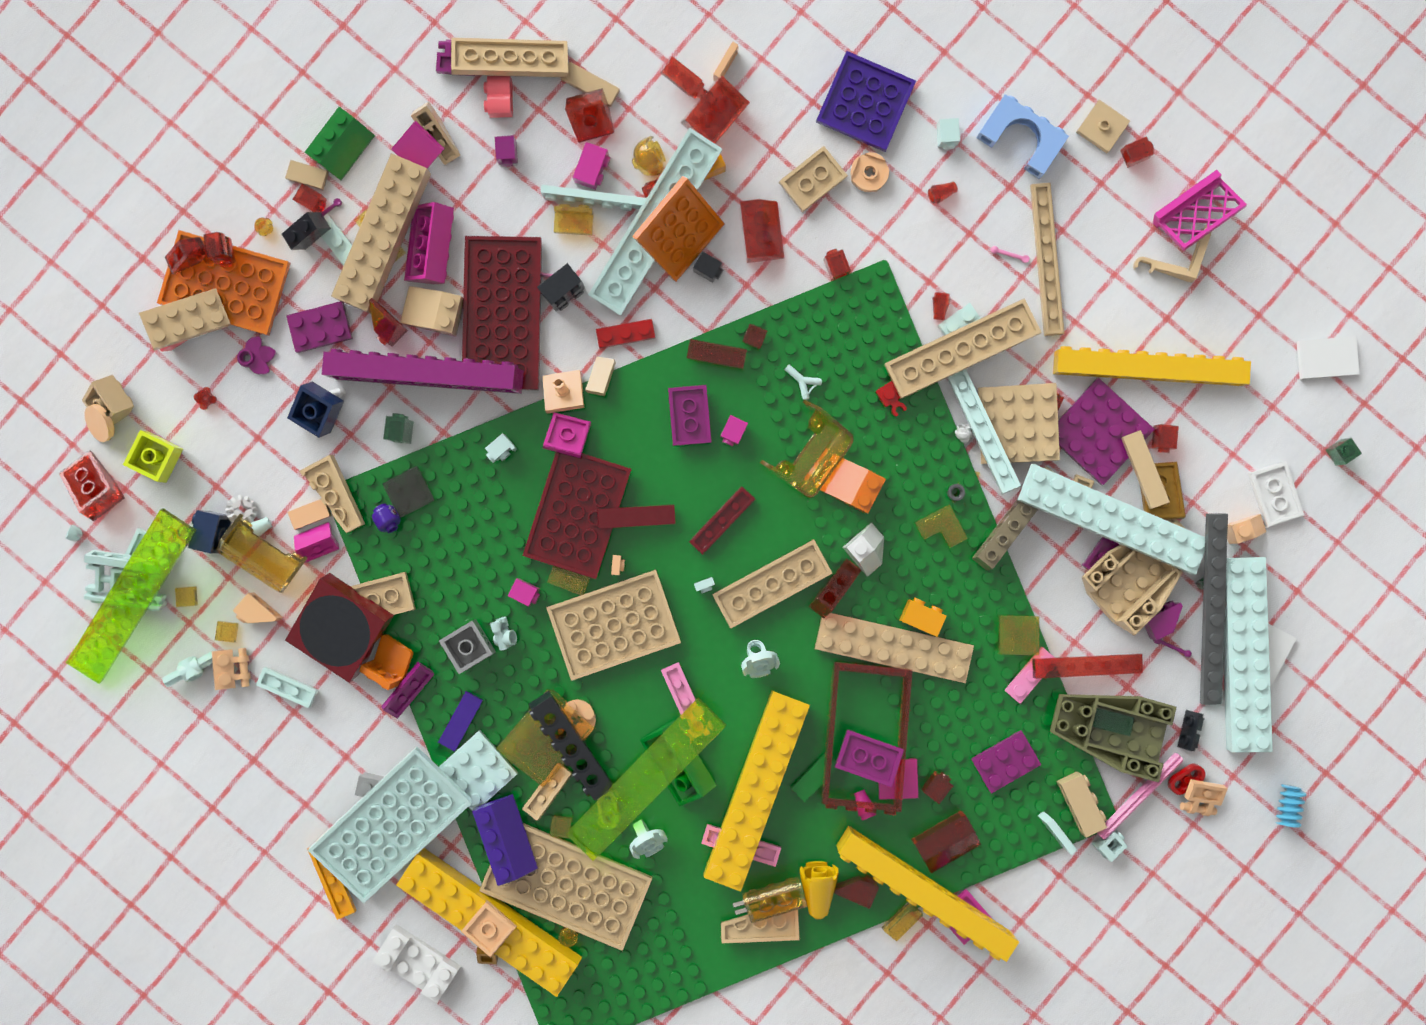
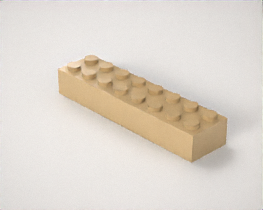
M392 153L390 154L331 297L373 314L431 176L427 168Z

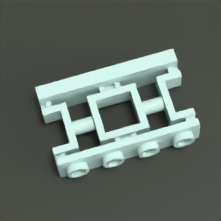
M92 550L84 555V562L88 563L86 569L95 570V584H89L85 587V591H87L84 595L85 600H91L92 603L107 602L112 606L128 605L129 608L133 609L148 608L149 611H159L167 605V600H165L166 594L157 593V581L167 577L166 570L169 568V560ZM105 565L113 566L111 568V575H104ZM143 571L151 572L149 574V581L142 580ZM120 574L134 575L133 590L119 588ZM104 582L110 583V592L102 591L104 589ZM142 588L149 589L148 598L139 597L142 595Z

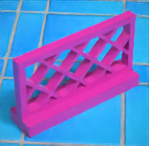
M1215 170L1154 214L1153 224L1157 228L1160 227L1183 251L1247 206L1221 179L1222 174L1218 170ZM1220 186L1225 191V196L1213 195V190ZM1209 199V207L1197 206L1198 201ZM1212 200H1224L1223 208L1212 207ZM1227 201H1235L1239 206L1236 208H1226ZM1194 210V217H1182V212ZM1197 211H1208V219L1196 218ZM1211 212H1223L1222 218L1219 220L1210 219ZM1169 221H1179L1178 229L1169 228L1166 224ZM1181 222H1193L1192 230L1180 229ZM1195 223H1207V228L1203 231L1195 230ZM1180 234H1191V240L1184 243L1179 236Z

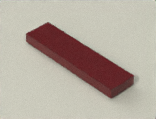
M741 486L689 542L703 555L753 503L755 498Z
M675 505L597 509L598 528L675 524Z

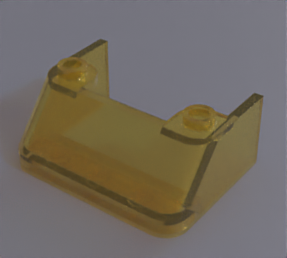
M804 400L803 404L814 412L809 420V428L814 432L811 439L793 464L787 460L780 461L776 467L761 460L760 464L791 487L811 498L817 495L853 443V435L823 408Z
M239 514L221 537L216 549L217 552L269 587L283 593L301 569L307 557L304 556L302 558L295 552L292 554L283 553L254 534L253 525L245 519L242 520L243 515Z

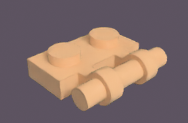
M239 648V656L233 657L232 649L211 651L215 690L236 688L235 680H241V687L249 686L251 674L248 672L247 661H249V655H247L246 648ZM239 662L240 673L234 674V663Z
M1191 779L1184 796L1189 801L1187 803L1181 802L1180 809L1191 814L1197 812L1203 816L1216 815L1217 809L1214 808V805H1222L1228 788L1221 784Z

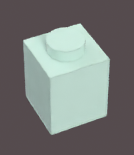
M959 118L939 119L937 123L938 147L950 150L959 144Z

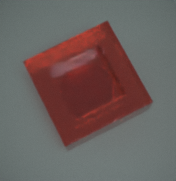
M749 324L742 342L760 350L767 330Z

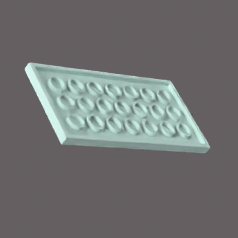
M415 747L307 851L359 900L365 903L472 804L473 800L423 751Z

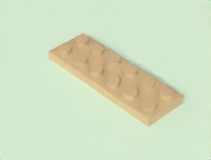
M451 38V72L454 75L568 77L567 41Z
M813 539L712 595L729 627L733 628L831 575L832 571Z

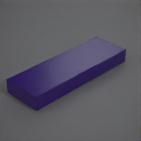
M466 691L438 743L455 752L480 708L483 699Z

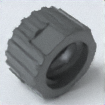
M953 484L949 486L947 495L949 499L959 501L963 499L965 490L963 486ZM954 488H958L960 490V495L958 497L952 495V490Z

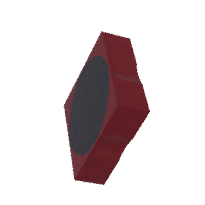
M328 573L319 579L285 641L350 683L360 674L361 664L367 662L375 643L381 638L394 615L374 601L361 596L351 586L333 574Z

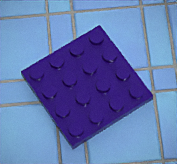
M846 51L816 119V123L886 152L916 80Z

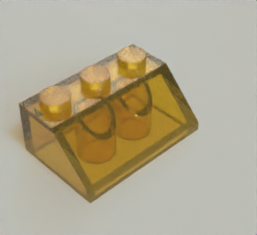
M799 877L788 878L785 881L772 883L743 893V901L751 923L807 907Z

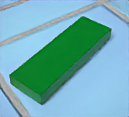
M832 747L791 787V790L804 803L838 769L835 768L839 754Z

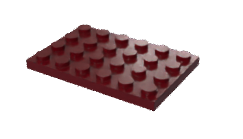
M556 452L523 556L597 579L613 528H598L597 509L620 508L632 469L583 453L581 458Z

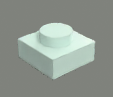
M712 577L694 583L696 591L701 590V593L712 590V585H715Z

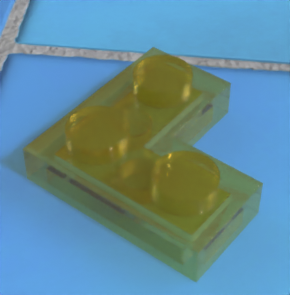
M950 505L915 522L923 539L941 531L949 548L968 539Z

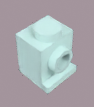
M503 433L485 448L488 452L486 456L493 463L505 460L510 455V450L514 452L517 450L515 445Z
M1118 830L1113 831L1107 839L1104 840L1100 837L1096 842L1092 843L1102 856L1110 862L1116 859L1128 847L1123 841L1125 837Z

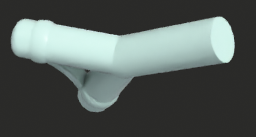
M790 364L784 369L799 382L803 400H808L812 389L822 384V379L803 377ZM806 384L814 385L808 392Z

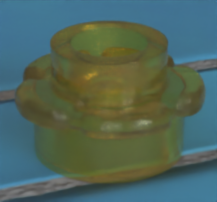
M261 217L255 221L254 229L259 235L267 236L268 233L270 234L273 231V223L269 218Z

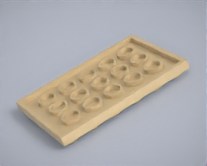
M657 570L546 607L571 681L681 643Z

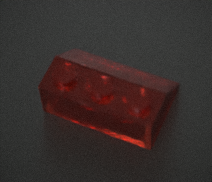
M763 199L740 201L746 263L784 259L777 201Z
M962 811L957 812L911 839L930 873L937 871L981 845L976 832Z

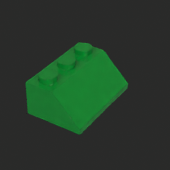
M338 107L305 150V153L313 161L342 181L375 135L352 115Z

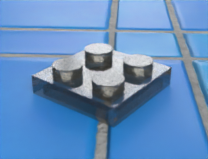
M418 466L382 484L401 518L435 501Z

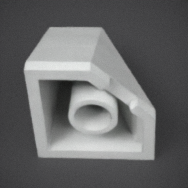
M870 523L842 547L867 577L882 565L884 536Z

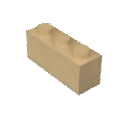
M1075 772L1056 781L1078 829L1084 837L1087 838L1107 828L1105 824L1107 819L1103 811H1099L1096 805L1099 802L1095 794L1091 793L1088 788L1090 783L1086 775Z

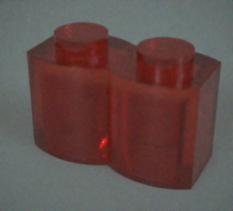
M221 232L203 235L208 260L223 268L230 267L232 263L236 262L230 237L225 236Z

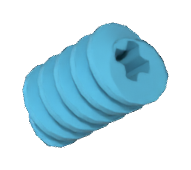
M1281 784V787L1286 789V791L1280 792L1285 799H1280L1278 802L1282 803L1284 807H1277L1283 813L1276 815L1277 818L1281 819V822L1275 823L1293 828L1301 827V823L1296 820H1301L1303 816L1297 812H1304V808L1299 805L1305 804V800L1300 797H1305L1307 793L1302 791V788Z

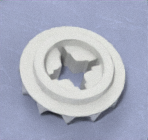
M238 495L232 497L227 502L225 512L228 519L234 524L245 525L251 523L256 518L258 508L255 505V501L251 500L248 496ZM240 504L243 508L248 509L244 512V515L241 514V511L236 510L240 507Z

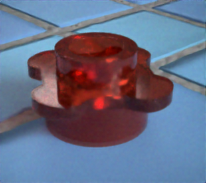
M204 387L203 390L194 394V400L203 410L208 409L210 404H215L217 401L216 396L212 395L211 389L208 387Z

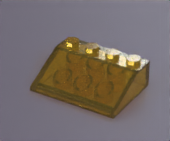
M547 689L544 693L547 691L551 692L579 735L585 741L595 728L569 706L558 693ZM528 711L496 749L542 787H545L564 765L561 759L563 755L560 750L558 752L554 750L550 743L553 740L549 735L546 737L540 729L541 723L539 720L534 721ZM548 713L544 718L547 720L552 719L554 714ZM558 729L555 734L561 735L565 730ZM569 744L566 749L571 750L575 745Z

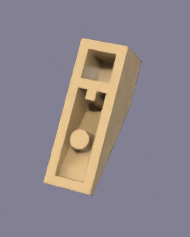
M430 102L413 111L411 114L412 119L419 123L445 148L438 156L444 165L461 155Z

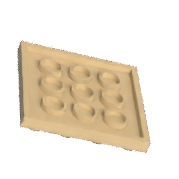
M1056 383L978 388V396L1010 463L1060 460ZM981 451V464H987Z

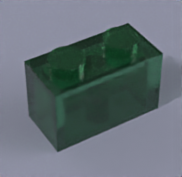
M392 413V416H386L383 439L391 442L411 444L414 421L409 420L408 416H404V414Z

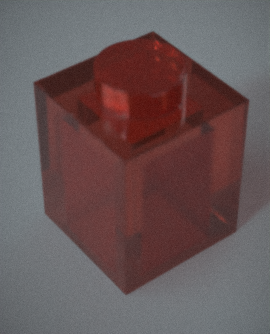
M1147 136L1125 145L1120 150L1127 168L1148 160L1154 155V146Z
M303 183L292 199L310 212H322L326 207L327 201L322 194Z
M833 249L826 253L827 255L823 261L831 281L850 274L851 269L843 249L839 251Z
M1154 425L1153 428L1155 430L1153 431L1151 448L1158 449L1159 453H1170V450L1177 449L1179 426Z
M934 771L921 790L940 804L953 785L949 782L951 778L945 773L941 772L939 774Z

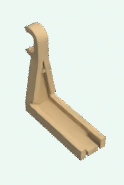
M1207 224L1205 225L1204 229H1201V231L1207 228ZM1212 232L1197 241L1189 268L1160 262L1147 257L1137 258L1133 268L1136 269L1139 266V262L1150 265L1149 274L1156 270L1192 283L1197 279Z

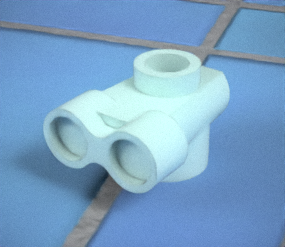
M507 617L498 618L495 622L490 623L494 633L493 641L499 647V650H506L516 644L517 635L514 630H508Z

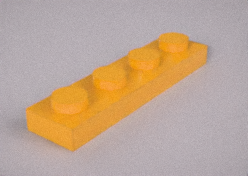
M309 852L336 919L338 920L355 913L357 910L348 888Z

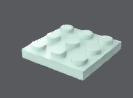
M481 730L439 766L473 800L472 804L468 806L472 811L477 806L485 804L518 774L517 770Z

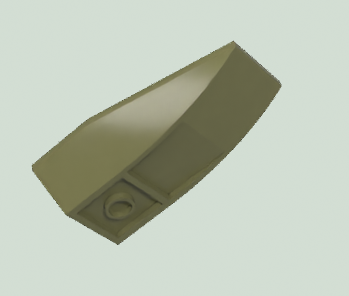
M1059 694L1050 732L1120 772L1159 782L1163 763L1158 761L1167 725H1173L1177 707L1140 696Z

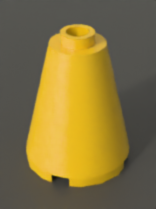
M824 861L808 862L806 867H800V877L808 912L815 919H823L828 915L839 875L838 868L835 865L833 867L827 866V862Z

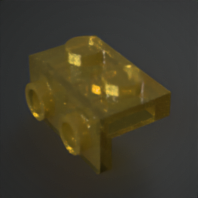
M569 204L554 206V233L593 235L594 212L592 208H589L587 205L570 207Z

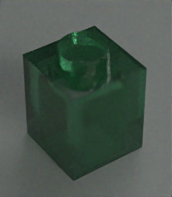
M1352 438L1340 439L1326 449V452L1336 466L1345 465L1362 454Z

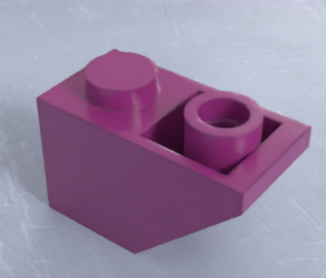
M1166 602L1163 608L1144 626L1150 639L1158 640L1174 632L1183 607L1181 603Z

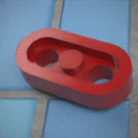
M1189 764L1169 778L1168 788L1177 795L1185 794L1191 779L1197 781L1205 779V770L1198 764Z

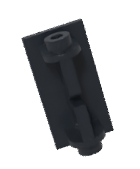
M1190 710L1185 711L1177 747L1189 751H1195L1198 748L1200 735L1196 733L1197 730H1202L1203 721L1205 720L1203 718L1204 714Z

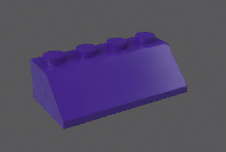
M513 794L477 806L472 811L497 886L517 880L538 869Z

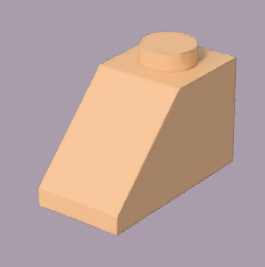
M1261 514L1229 523L1227 534L1229 544H1238L1264 534L1266 529Z
M254 592L247 593L233 610L237 614L236 618L243 623L272 622L283 618Z

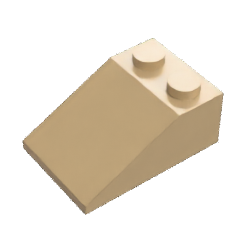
M409 286L400 323L456 337L463 311V297L447 292Z

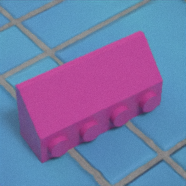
M436 202L418 205L411 221L404 281L445 284L449 244L452 237L451 228L454 220L453 207Z

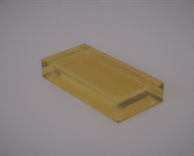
M907 902L882 926V929L895 941H898L923 916V913L920 909Z

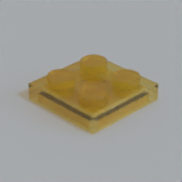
M999 616V654L1039 655V616Z

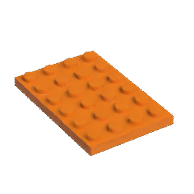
M178 230L157 303L165 305L216 288L231 325L269 336L291 263Z

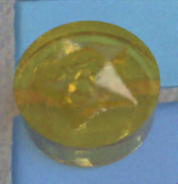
M563 927L558 937L560 944L566 947L574 946L578 941V932Z

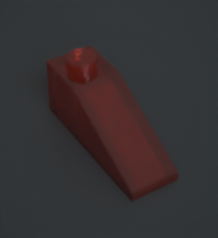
M846 559L817 594L809 607L824 619L834 610L862 570Z

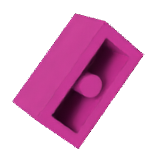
M586 142L573 175L574 182L596 190L597 186L602 184L604 167L607 168L611 157H609L608 150Z

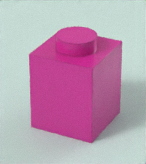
M730 415L721 434L722 442L732 447L734 444L738 445L748 423Z
M517 578L508 596L526 606H531L532 603L536 604L540 596L538 593L540 588Z

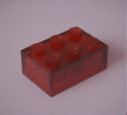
M720 76L680 123L687 129H693L716 144L750 102L723 76Z

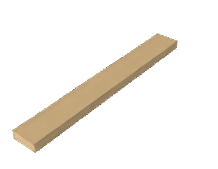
M1051 183L1031 184L1030 191L1044 336L1063 335L1064 323Z

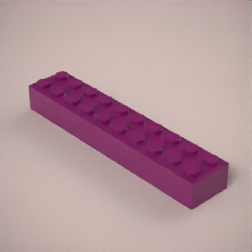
M331 349V352H323L321 375L335 380L522 394L524 371L519 369L518 365H514L513 362H502V365H499L490 360H483L482 363L475 362L474 359H463L462 362L451 357H444V360H441L435 356H425L424 359L419 358L417 355L407 354L405 358L395 353H387L386 356L380 355L379 352L364 354L356 350H350L348 353L340 349Z

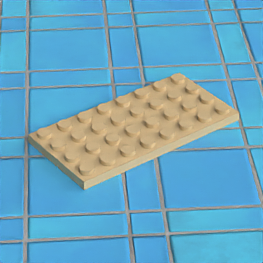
M523 823L538 869L517 880L497 886L490 865L479 891L623 951L652 881V876Z

